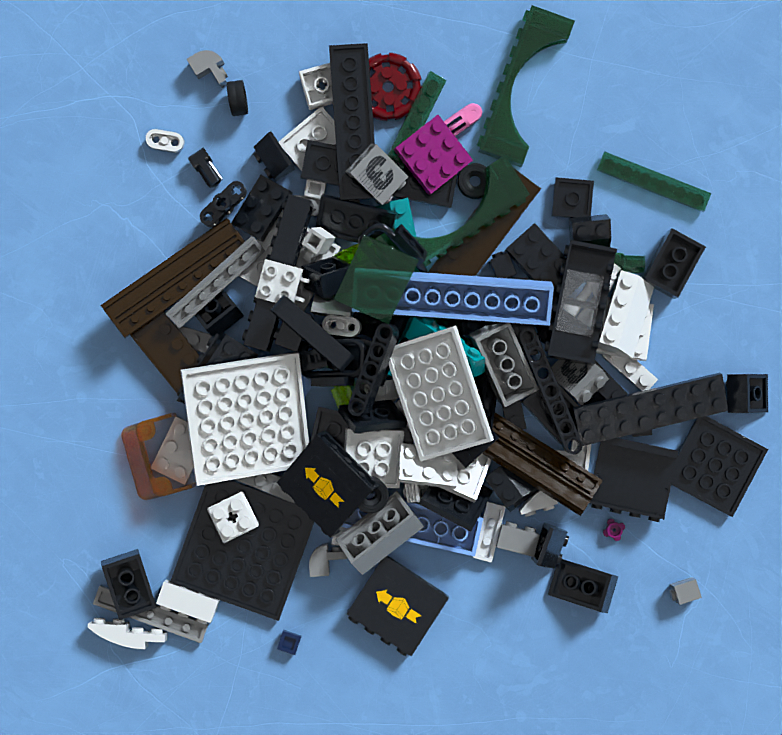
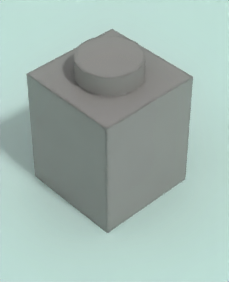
M693 577L670 584L672 588L669 590L670 596L679 605L702 598L697 581Z

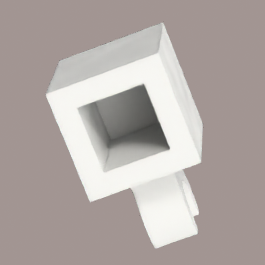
M321 227L311 228L302 245L308 248L303 259L310 263L311 261L314 262L318 255L327 254L336 237Z

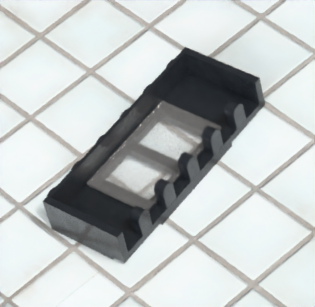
M571 240L569 245H565L563 256L567 257L566 264L561 265L560 275L563 276L562 283L557 285L556 294L559 295V300L554 302L552 313L556 315L555 320L550 321L548 330L552 334L551 339L546 340L544 351L548 352L547 357L594 366L615 255L617 253L616 248Z

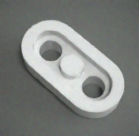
M152 129L146 135V143L152 149L177 153L184 148V139L176 132ZM155 137H159L158 143L153 142ZM174 140L178 141L177 146H172Z
M328 315L322 322L323 329L331 335L356 337L362 329L360 321L353 317ZM332 322H336L334 329L331 328ZM354 324L355 329L350 331V325Z

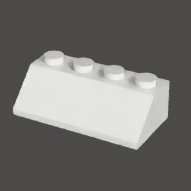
M621 270L617 275L618 278L615 281L603 320L598 348L633 359L654 287L642 277Z

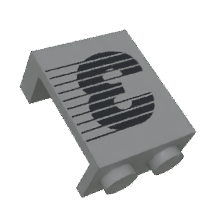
M372 143L345 171L350 177L355 178L376 199L375 202L380 205L390 202L393 198L392 194L396 190H400L406 184L405 180L408 178L377 144Z
M559 359L551 366L557 383L569 392L581 406L589 401L592 395L609 380L605 372L596 364L591 366Z

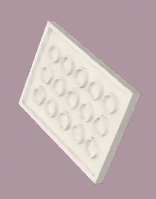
M457 326L395 345L388 365L420 461L494 440Z

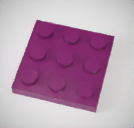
M436 115L393 149L428 195H431L473 161L439 115Z

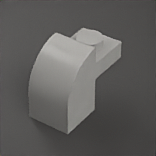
M203 50L187 58L198 79L212 72L221 88L227 85L226 78L228 76L223 67L219 68L224 65V62L217 53Z
M328 543L318 546L313 551L309 560L310 577L329 576V560L348 559L342 548L336 546L328 551Z

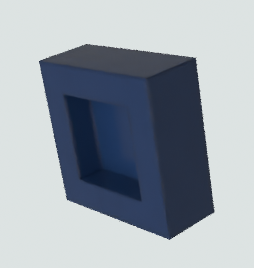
M283 630L277 649L295 655L302 636Z

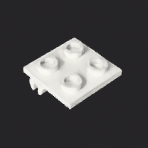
M265 259L255 297L276 303L282 295H285L293 302L295 300L304 302L305 298L296 296L300 281L309 283L310 280L301 277L303 272L301 268Z

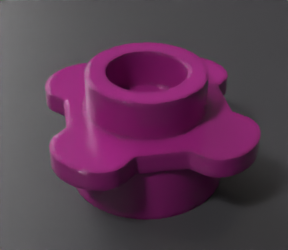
M609 519L606 529L603 530V535L605 537L610 536L615 541H619L625 525L615 522L614 519Z

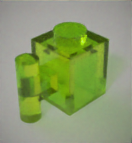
M337 386L331 389L338 409L339 405L349 404L353 393L350 386Z

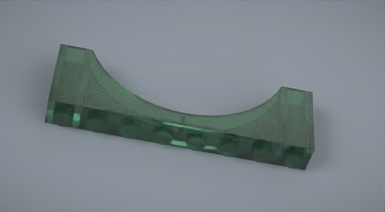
M533 5L530 11H525L522 19L525 22L524 28L519 27L516 39L519 40L517 47L513 45L509 57H512V61L510 64L506 63L503 75H506L504 82L500 81L496 91L500 94L497 100L493 99L490 110L493 111L491 118H486L483 127L487 130L484 136L480 135L477 146L480 147L479 153L518 167H522L529 146L520 136L512 117L511 93L515 78L525 63L535 54L550 46L567 43L575 20Z
M506 155L485 168L486 184L482 200L476 212L462 227L440 237H414L428 252L423 262L425 267L431 264L430 259L436 256L439 259L448 253L446 249L450 246L455 248L462 244V239L467 235L469 238L479 232L478 228L482 225L485 228L495 222L494 218L500 215L503 217L511 212L510 207L513 205L518 207L527 201L525 197L530 195ZM385 233L374 239L393 270L414 272L417 269Z

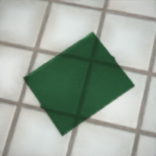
M363 235L334 300L350 306L360 313H365L389 324L419 259L401 252L393 246H388L367 235Z

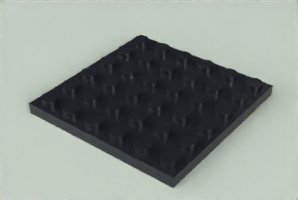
M228 480L205 484L170 582L279 621L314 521L310 520L306 512L296 504L235 481ZM239 492H244L259 526L223 543L207 509ZM230 512V517L228 518L236 522L238 515Z

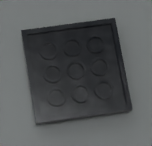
M707 416L697 418L678 452L671 485L733 517L769 449Z

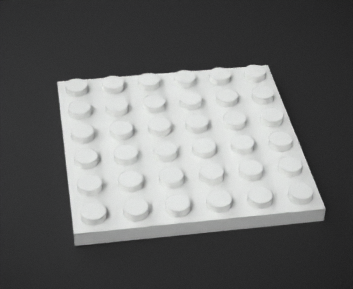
M298 352L181 370L197 486L285 471L309 444Z

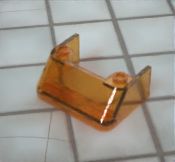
M176 413L145 420L127 426L122 431L121 437L137 494L143 500H150L196 487V483L173 489L168 478H154L144 441L153 438L156 433L154 423L176 417Z

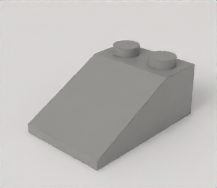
M351 292L333 295L332 298L324 299L315 294L311 312L314 315L320 316L338 315L352 317L353 295H351Z

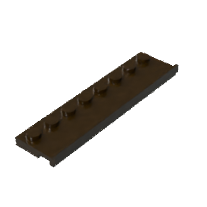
M508 165L428 273L476 276L541 188L511 165Z
M226 218L100 306L122 336L127 338L181 300L238 249L245 240L235 230L230 220Z
M162 312L130 336L175 392L178 393L179 389L183 386L181 370L197 367L199 364L197 359L200 355L165 312Z
M495 413L492 430L499 439L482 454L581 516L603 480Z

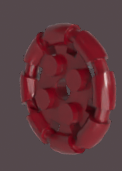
M389 52L387 55H381L380 53L370 57L369 69L375 72L370 77L372 101L374 100L378 104L375 108L372 106L373 118L387 121V119L399 120L412 112L411 109L418 105L422 95V87L420 86L422 79L416 66L413 63H409L406 57ZM390 62V67L383 68L382 63ZM401 66L406 69L404 74L398 71ZM389 82L394 86L391 92L383 90L382 87L385 83ZM413 82V88L407 89V83ZM404 98L409 100L406 105L401 103ZM394 105V111H386V106Z

